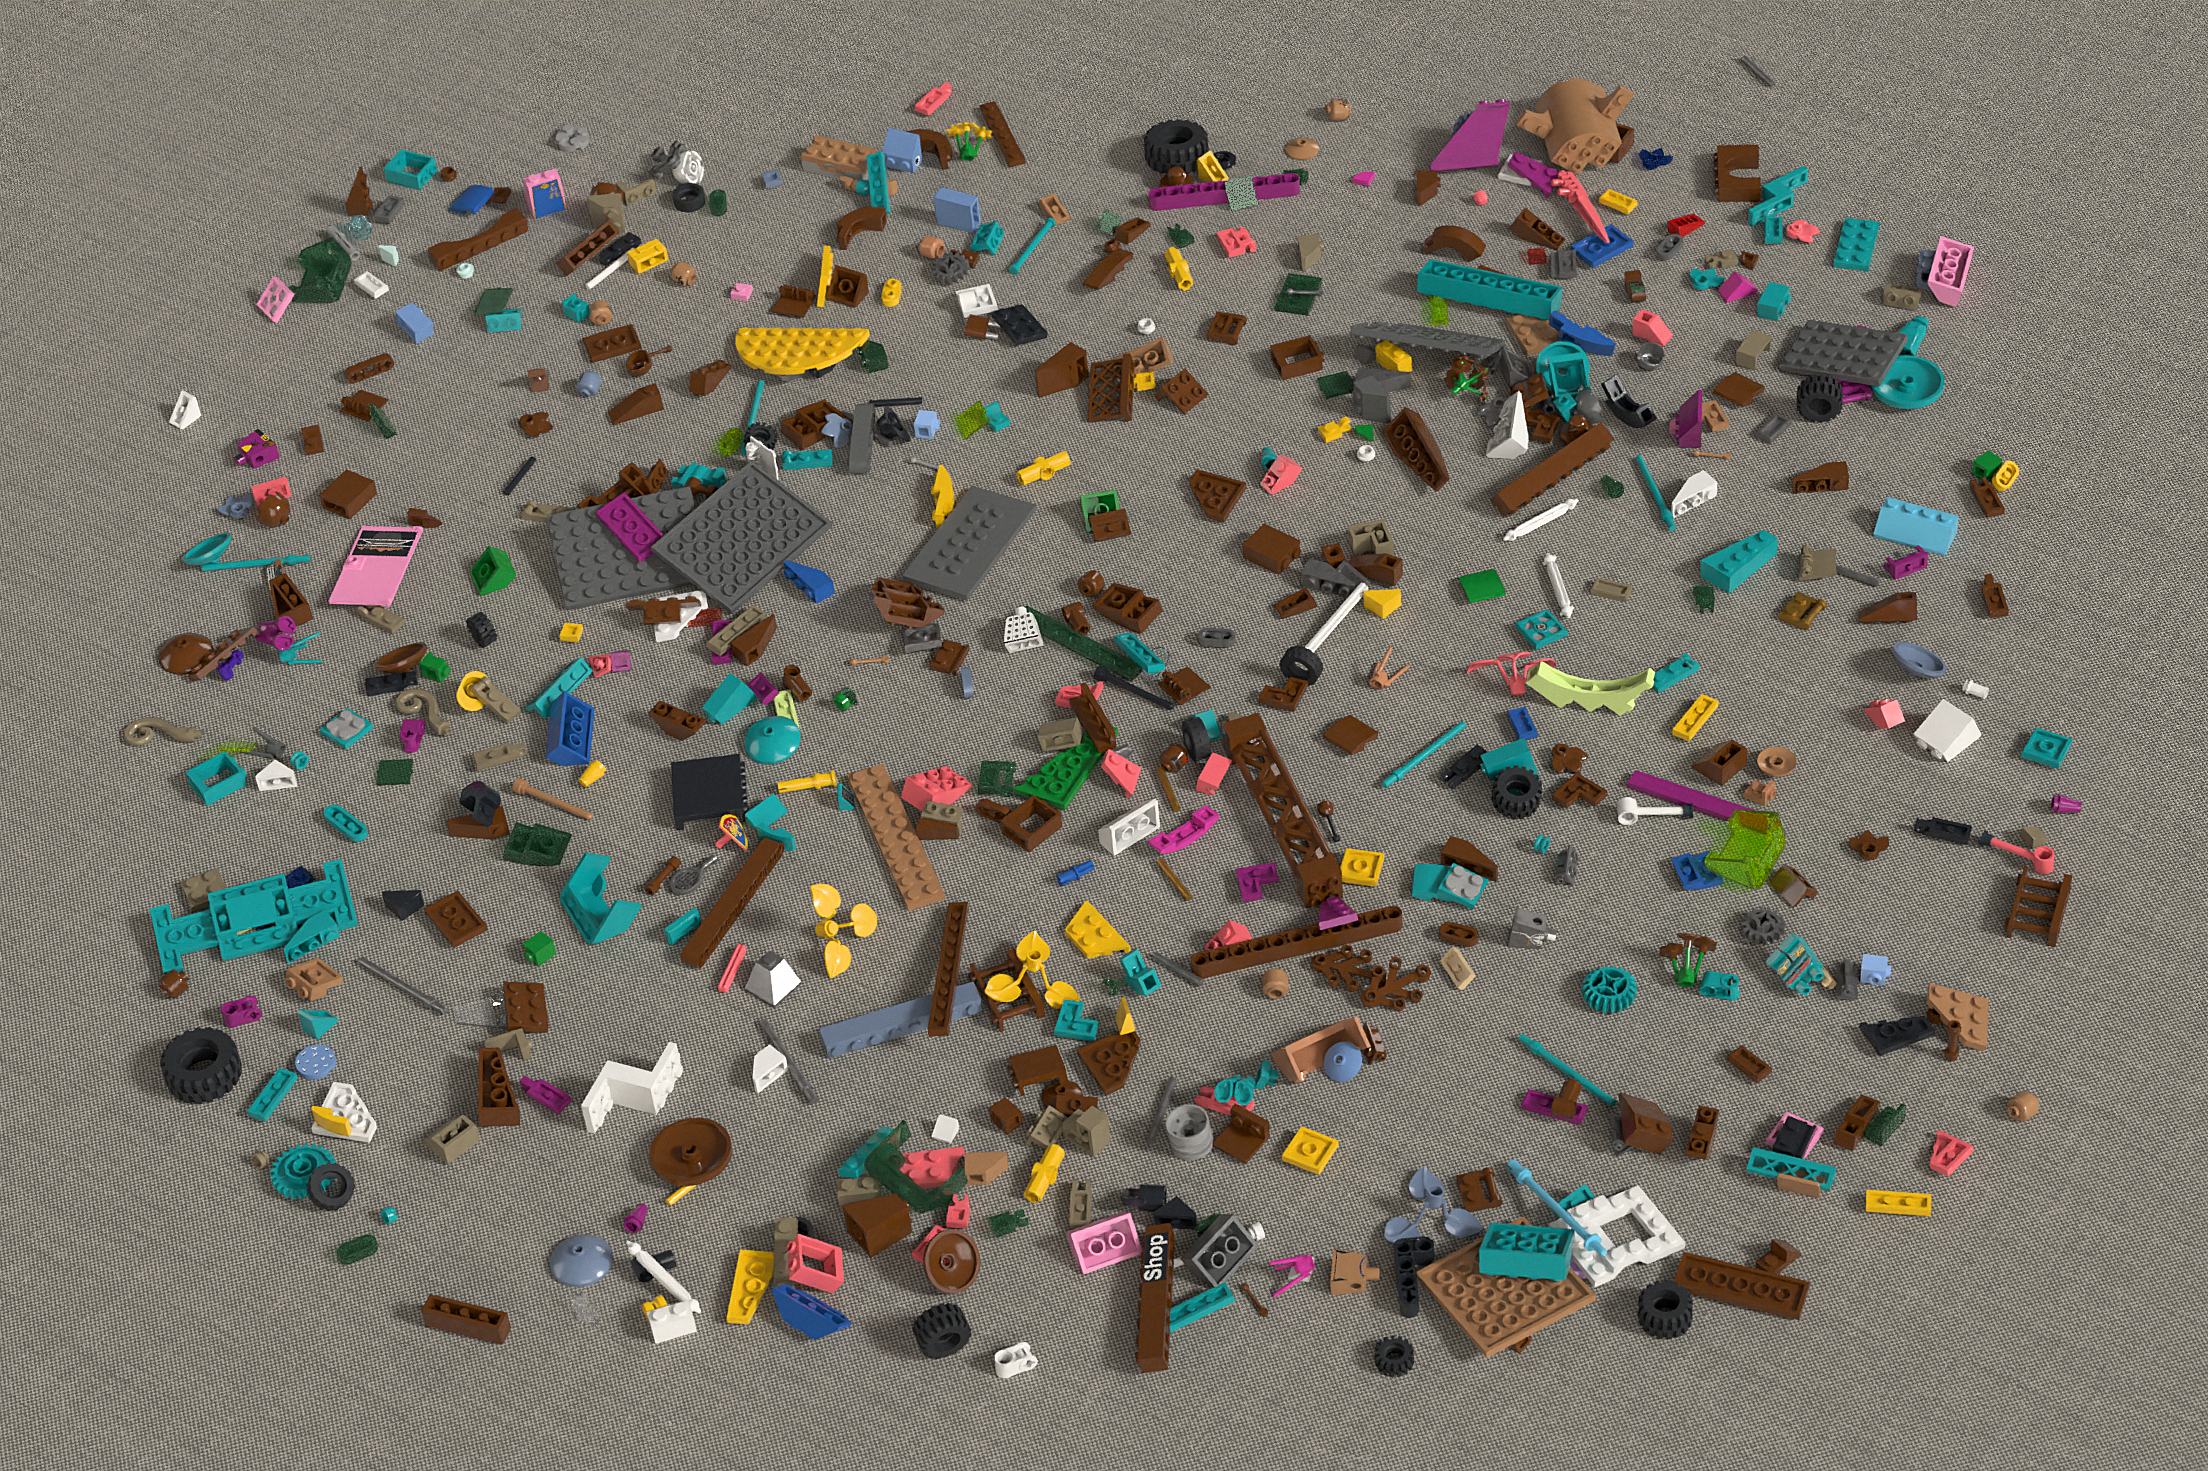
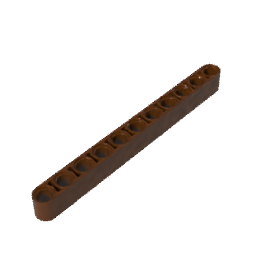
M1388 906L1357 914V921L1320 930L1318 923L1197 952L1190 958L1191 970L1193 974L1204 979L1395 933L1403 927L1402 910L1398 906Z

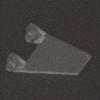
M503 991L489 998L454 1007L456 1024L507 1029L506 1014L496 1019L494 1005L504 1006Z

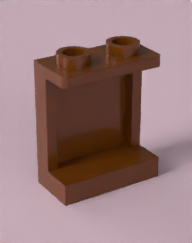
M1057 1045L1009 1057L1008 1073L1010 1078L1014 1077L1012 1078L1014 1090H1019L1020 1096L1025 1095L1024 1086L1058 1078L1060 1085H1069L1066 1068Z

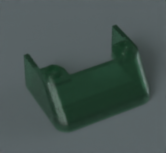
M902 1120L866 1158L865 1168L872 1177L889 1191L897 1194L901 1200L905 1199L910 1208L915 1212L925 1213L942 1208L953 1199L954 1194H957L968 1183L965 1171L960 1166L941 1187H936L929 1193L923 1190L900 1171L904 1166L905 1158L898 1149L911 1136L906 1121Z

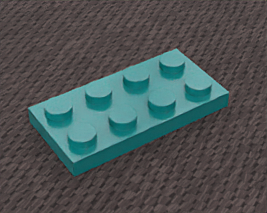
M1845 218L1833 267L1869 272L1880 222Z

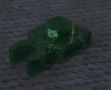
M1178 223L1175 224V229L1167 227L1168 235L1171 236V240L1179 249L1195 243L1192 234L1186 228L1181 230Z
M1712 585L1693 587L1695 603L1700 605V613L1704 614L1705 608H1709L1711 613H1714L1715 596Z
M1024 1209L1017 1210L1011 1216L1009 1211L989 1217V1223L995 1237L998 1238L1016 1232V1226L1025 1227L1029 1225L1028 1218L1020 1219L1025 1217Z

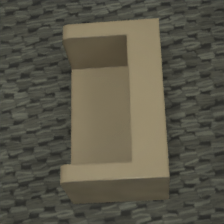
M1752 330L1736 351V365L1756 370L1758 356L1763 350H1771L1772 336Z
M1076 717L1042 723L1037 737L1043 752L1079 746L1083 731Z

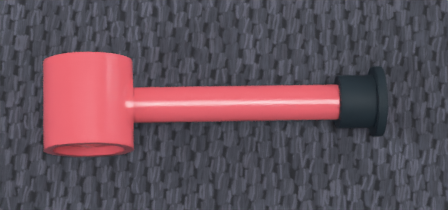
M1986 830L1980 838L1979 844L1981 846H1995L2032 860L2033 869L2039 874H2049L2054 869V851L2050 847L2041 846L2036 848L2034 852L1996 839L1994 835L1988 834Z

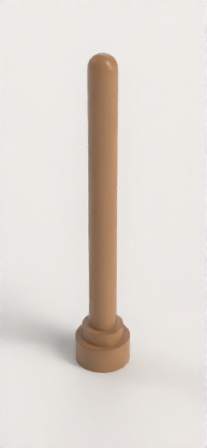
M517 778L513 784V792L520 795L527 793L586 820L593 818L590 812L530 787L528 782L522 778Z

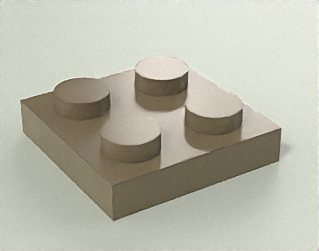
M218 868L180 881L192 912L209 906L207 893L226 889Z

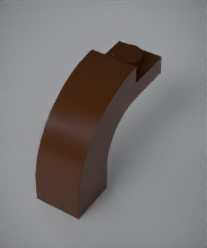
M928 129L906 131L919 135L921 152L935 154L939 158L941 169H948V162L952 158L951 144L943 134Z
M865 207L851 211L843 216L837 223V242H839L840 250H847L851 239L857 233L868 230L882 232L887 223L886 208Z
M1445 225L1435 228L1433 234L1426 238L1422 251L1427 255L1439 248H1452L1461 253L1470 262L1482 256L1486 244L1476 234L1465 228Z

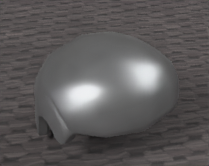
M1653 342L1642 344L1637 354L1638 364L1647 370L1659 368L1665 358L1663 347Z

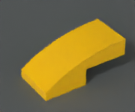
M312 1106L311 1110L314 1120L319 1126L338 1135L350 1136L352 1129L347 1117L334 1116L332 1108Z

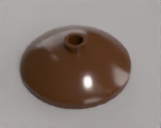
M198 633L179 634L163 644L158 653V660L161 667L169 673L177 675L190 674L192 667L198 663L201 664L204 661L203 658L208 653L214 652L213 644L209 638Z
M417 642L397 648L379 658L374 664L375 669L391 674L410 672L413 670L412 667L417 665L424 657L428 647L424 642Z
M955 1229L944 1230L934 1235L928 1242L923 1256V1267L926 1277L933 1287L947 1294L961 1293L971 1287L980 1270V1253L974 1240L965 1232Z

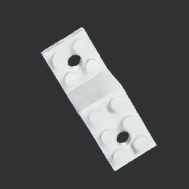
M668 1043L652 1072L607 1060L581 1105L587 1132L595 1134L598 1127L602 1126L604 1117L611 1110L613 1104L657 1115L660 1108H663L666 1097L673 1091L677 1078L683 1072L677 1044Z

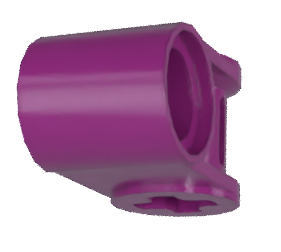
M423 719L403 720L399 736L403 741V750L406 753L416 752L420 748V743L425 733V722Z
M250 995L224 1003L221 1007L225 1026L235 1028L259 1020L262 1017V1011L257 1006V998Z

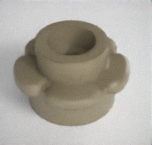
M256 1150L251 1156V1162L254 1167L260 1170L269 1166V1155L265 1151Z

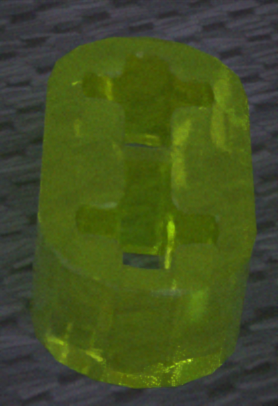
M729 429L720 440L718 448L722 456L732 455L740 446L743 437L741 429Z

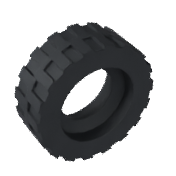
M1295 645L1288 648L1279 664L1281 672H1283V675L1288 680L1290 677L1307 680L1308 686L1314 685L1323 671L1321 659L1316 653L1303 646ZM1295 662L1304 665L1308 670L1300 668Z
M1195 717L1182 721L1184 743L1192 761L1195 762L1209 758L1211 756V746L1202 719Z
M327 1163L326 1165H320L318 1169L314 1170L307 1182L308 1198L313 1202L314 1206L319 1207L321 1210L336 1211L339 1208H343L353 1196L355 1184L351 1172L345 1169L346 1167L340 1166L337 1163ZM329 1177L335 1178L341 1185L340 1193L333 1197L326 1196L321 1190V1182Z

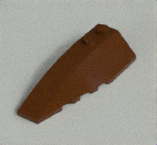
M1405 407L1385 427L1382 434L1394 455L1401 459L1406 466L1410 467L1434 491L1438 492L1449 480L1444 459L1420 414Z

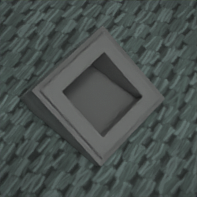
M1359 345L1355 358L1366 365L1376 360L1377 353L1372 345Z

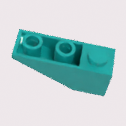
M326 909L308 918L283 948L288 964L340 937L337 923Z

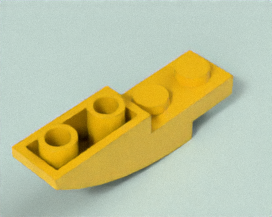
M939 465L938 472H935V485L932 484L931 495H934L936 510L932 512V519L936 522V528L942 525L946 516H949L955 508L952 481L943 465Z

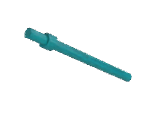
M758 380L746 431L749 425L751 426L756 421L765 384L763 380ZM743 435L742 441H741V443H742L741 454L747 455V454H746V450H745V446H744L745 443H743V440H744V436H745V435Z
M1638 455L1635 458L1661 511V518L1667 524L1669 530L1674 531L1676 529L1673 521L1674 517L1671 511L1667 509L1642 455Z
M291 554L288 557L211 563L202 565V570L214 571L269 566L279 558L282 559L283 564L290 566L297 565V563L311 562V556Z
M1461 721L1401 768H1396L1388 778L1381 782V785L1387 788L1395 781L1399 782L1404 778V774L1467 727L1466 723Z
M1523 1033L1519 1036L1518 1040L1529 1047V1051L1535 1055H1540L1570 1078L1577 1080L1579 1084L1609 1106L1613 1107L1616 1100L1544 1049L1543 1045L1537 1040L1533 1041Z

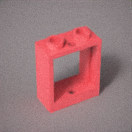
M797 1234L792 1241H789L786 1247L789 1279L833 1294L844 1282L842 1248L801 1234ZM802 1255L823 1261L824 1273L803 1266Z

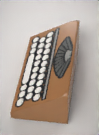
M281 558L265 568L269 595L271 594L269 580L284 574Z

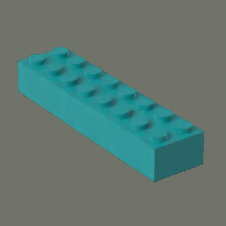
M1429 259L1418 272L1417 292H1421L1424 295H1435L1442 299L1449 298L1457 302L1472 303L1475 306H1486L1493 310L1500 309L1508 313H1519L1526 317L1533 316L1541 320H1549L1550 314L1554 310L1557 311L1561 307L1562 286Z

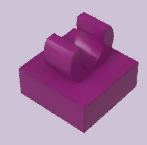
M629 650L610 653L612 672L632 669Z

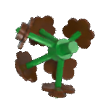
M1465 355L1455 357L1451 366L1452 370H1448L1446 372L1447 377L1444 378L1448 388L1452 389L1450 392L1456 396L1460 391L1463 392L1466 389L1480 396L1477 404L1481 400L1485 401L1488 398L1487 385H1485V380H1488V368L1477 363L1476 366L1479 371L1477 369L1472 370V373L1469 374V379H1466L1463 372H1470L1474 361Z

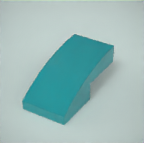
M763 822L756 826L760 841L763 838H768L783 843L784 850L786 851L796 850L794 836L782 827L774 831Z

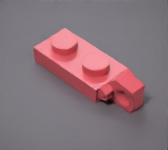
M945 82L940 88L934 87L915 105V111L929 116L950 96L952 92L951 84Z

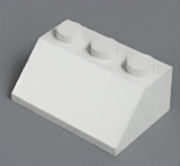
M1158 800L1144 801L1098 830L1100 844L1115 856L1160 828Z

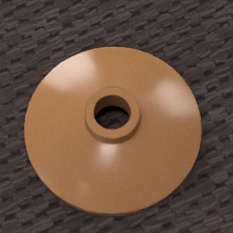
M1296 138L1286 145L1285 150L1286 154L1292 159L1308 160L1318 154L1319 145L1310 138Z
M1783 747L1766 748L1757 758L1759 769L1767 775L1776 777L1790 774L1797 764L1794 753Z

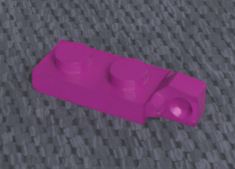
M524 1076L519 1081L521 1089L524 1090L528 1097L558 1115L572 1102L568 1094L541 1078L533 1081Z

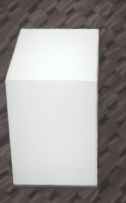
M184 390L181 391L169 421L180 429H184L201 416L196 397Z
M274 760L256 775L259 791L297 787L294 771L277 760Z

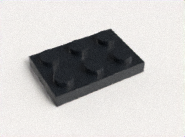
M1023 304L992 311V318L1016 346L1047 338L1048 332Z

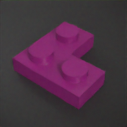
M1275 862L1236 868L1243 903L1262 900L1260 885L1279 882Z

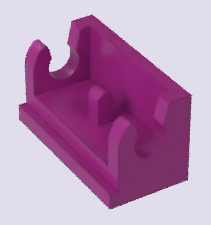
M1919 545L1915 546L1917 551L1913 552L1912 555L1905 556L1896 561H1893L1891 557L1885 558L1888 563L1884 564V568L1894 580L1926 568L1928 553Z

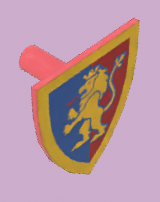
M730 814L721 817L719 828L724 831V835L715 842L716 846L721 848L733 839L741 848L747 851L748 840L738 818Z

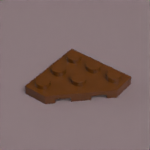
M1198 469L1189 480L1190 488L1206 517L1222 523L1226 521L1247 488L1246 482Z
M1118 1031L1077 1049L1078 1057L1105 1096L1124 1088L1141 1046V1039L1135 1031L1120 1035Z

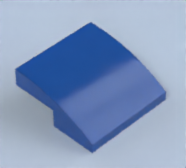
M482 185L468 186L449 209L460 214L465 212L476 214L494 194V190L491 187Z
M1710 851L1693 857L1689 852L1671 858L1679 879L1686 890L1706 889L1724 884Z

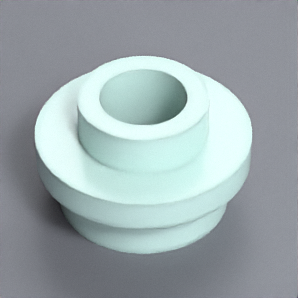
M462 263L457 267V273L461 278H469L473 275V265Z

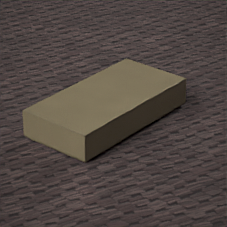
M1598 577L1591 588V595L1627 603L1632 592V585Z

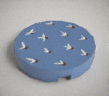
M324 1045L306 1047L300 1051L295 1060L298 1074L305 1076V1079L318 1080L329 1075V1071L333 1070L336 1065L333 1050Z

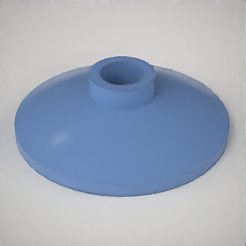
M1350 1042L1334 1044L1324 1057V1070L1326 1074L1337 1082H1346L1354 1078L1362 1065V1055L1359 1048ZM1342 1057V1061L1338 1063L1339 1058Z

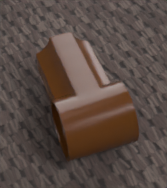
M1081 602L1062 607L1063 617L1066 623H1070L1075 634L1080 637L1087 635L1091 629Z
M788 665L784 668L783 687L790 690L797 700L801 702L807 701L812 696V690L801 677L800 668L795 665Z
M1569 1079L1564 1081L1559 1096L1554 1098L1551 1109L1552 1115L1573 1119L1577 1100L1582 1090V1085L1577 1080Z

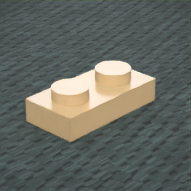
M1452 947L1440 960L1459 989L1464 990L1476 976L1458 948Z

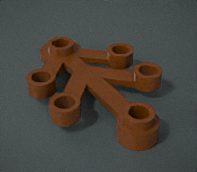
M1343 945L1341 951L1328 956L1317 954L1311 959L1312 968L1316 972L1324 974L1330 987H1337L1339 985V976L1333 974L1330 969L1338 971L1349 992H1356L1358 990V981L1352 978L1350 974L1368 978L1370 982L1373 977L1372 971L1354 967L1362 963L1371 962L1372 952L1367 949L1362 950L1360 956L1341 963L1335 961L1353 956L1351 945ZM1379 970L1375 971L1376 974H1381ZM1385 972L1383 977L1379 980L1378 987H1382L1386 984L1387 979Z
M1393 957L1389 962L1390 970L1386 984L1378 989L1379 980L1383 977L1385 970L1382 966L1376 965L1372 969L1373 977L1370 988L1365 989L1361 993V1002L1368 1008L1382 1005L1401 1012L1405 1007V1001L1402 998L1411 1000L1413 1003H1419L1423 997L1422 992L1418 989L1411 992L1401 988L1414 981L1420 983L1427 982L1431 975L1430 968L1426 965H1419L1416 967L1415 972L1395 981L1402 961L1398 957ZM1392 962H1397L1399 965L1394 966ZM1379 970L1381 974H1376L1375 971ZM1420 970H1424L1426 973L1422 974ZM1391 994L1401 998L1391 1000L1383 996ZM1417 994L1420 998H1414L1413 995ZM1368 995H1372V996H1374L1375 998H1374V999H1370V998L1368 997ZM1396 1003H1401L1402 1006L1398 1007Z

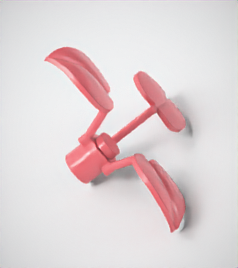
M1515 652L1513 654L1500 655L1498 660L1489 659L1469 664L1467 674L1483 666L1497 665L1507 686H1510L1511 696H1517L1526 693L1525 683L1529 668L1542 661L1556 669V662L1554 659L1545 658L1524 664L1523 677H1521V674H1517L1515 659L1528 657L1530 652ZM1500 661H1512L1514 675L1510 676V680Z

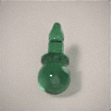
M844 687L840 690L839 693L845 695L851 705H858L856 695L851 688Z

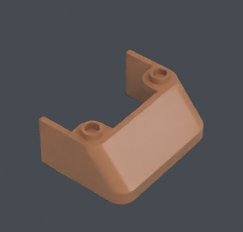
M1358 1016L1336 1022L1271 1052V1055L1289 1082L1294 1081L1296 1084L1305 1080V1075L1324 1066V1057L1334 1044L1350 1042L1356 1045L1359 1050L1370 1047V1044Z

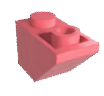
M1642 309L1633 318V335L1657 343L1662 347L1673 337L1671 331L1657 314Z
M1279 454L1260 485L1270 494H1274L1293 484L1303 468L1293 459Z
M1877 699L1870 702L1869 707L1864 708L1865 713L1880 729H1887L1905 721L1897 699Z
M1228 920L1204 948L1205 950L1251 940L1252 937L1246 926Z

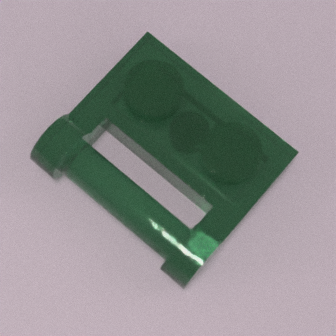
M982 761L978 794H997L1011 797L1013 794L1012 781L1013 774L1016 771V763L1012 761ZM1001 771H1006L1004 785H999Z

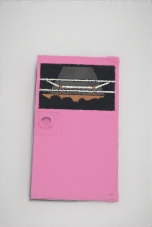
M362 526L353 548L344 563L343 570L329 599V604L391 606L421 537L423 528L421 526Z

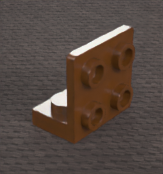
M1183 369L1161 387L1155 397L1158 401L1164 397L1166 399L1169 398L1183 414H1186L1205 399L1208 393L1186 369Z
M1234 1104L1230 1108L1231 1123L1214 1140L1213 1147L1246 1164L1270 1138L1269 1121Z

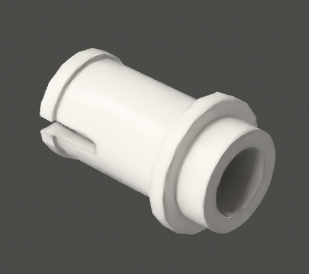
M1966 680L1963 691L1967 695L1970 693L1985 699L1989 688L1976 684L1973 680Z

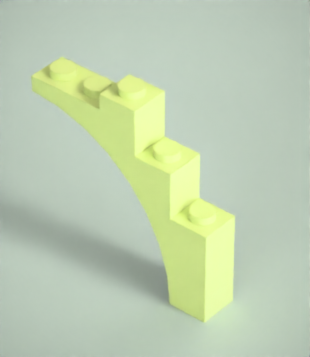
M1541 661L1529 670L1526 684L1560 708L1572 703L1574 700L1589 712L1600 708L1604 704L1621 716L1626 712H1630L1635 706L1634 700L1642 692L1649 690L1653 686L1655 672L1648 668L1628 678L1590 680L1568 675Z

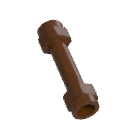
M676 856L668 859L665 862L666 867L654 880H650L644 887L645 892L651 896L657 893L660 889L659 885L672 871H676L679 868L681 861Z
M1957 1020L1949 1021L1946 1030L1949 1035V1041L1944 1056L1949 1062L1956 1061L1959 1055L1957 1036L1961 1032V1024Z

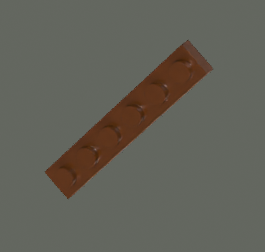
M996 101L981 104L980 111L989 129L992 131L1009 168L1026 164L1025 157Z

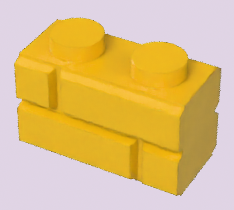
M657 238L627 252L629 265L638 274L668 261L666 247Z
M1384 340L1375 346L1377 353L1376 361L1387 370L1412 371V357L1398 345L1390 343V340Z

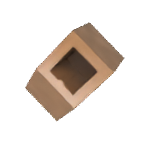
M1007 1151L965 1153L964 1173L966 1186L988 1185L1009 1168Z

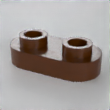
M980 799L975 806L979 815L1000 824V820L1011 813L1009 807L989 799Z
M1446 922L1439 928V937L1445 942L1465 947H1472L1478 943V931L1473 927Z

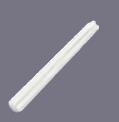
M1360 583L1305 648L1310 649L1313 653L1362 598L1363 591H1368V586L1365 583Z

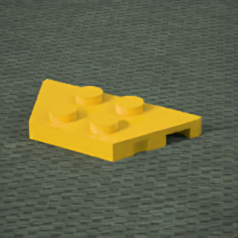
M1088 900L1084 902L1065 928V935L1087 958L1112 955V951L1124 950L1125 953L1131 951L1130 945Z

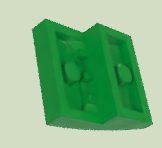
M1494 569L1458 577L1459 584L1463 588L1465 598L1469 603L1506 595L1502 582Z

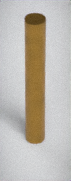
M1158 767L1156 772L1174 812H1178L1181 809L1163 767Z
M1158 859L1156 862L1185 900L1190 901L1193 898L1192 894L1164 859Z

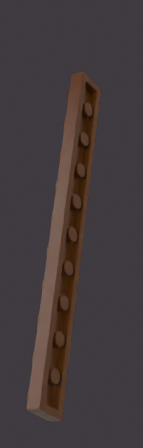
M968 902L948 903L927 1030L929 1037L949 1036L969 912Z

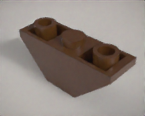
M660 700L648 712L649 716L667 735L681 741L694 735L706 723L705 719Z
M1698 1106L1685 1156L1703 1160L1710 1158L1715 1141L1719 1109Z

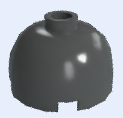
M1588 387L1576 395L1574 400L1577 404L1572 411L1574 415H1582L1586 418L1587 422L1595 424L1605 420V417L1600 416L1599 413H1602V409L1594 393L1590 395L1588 392L1592 390Z

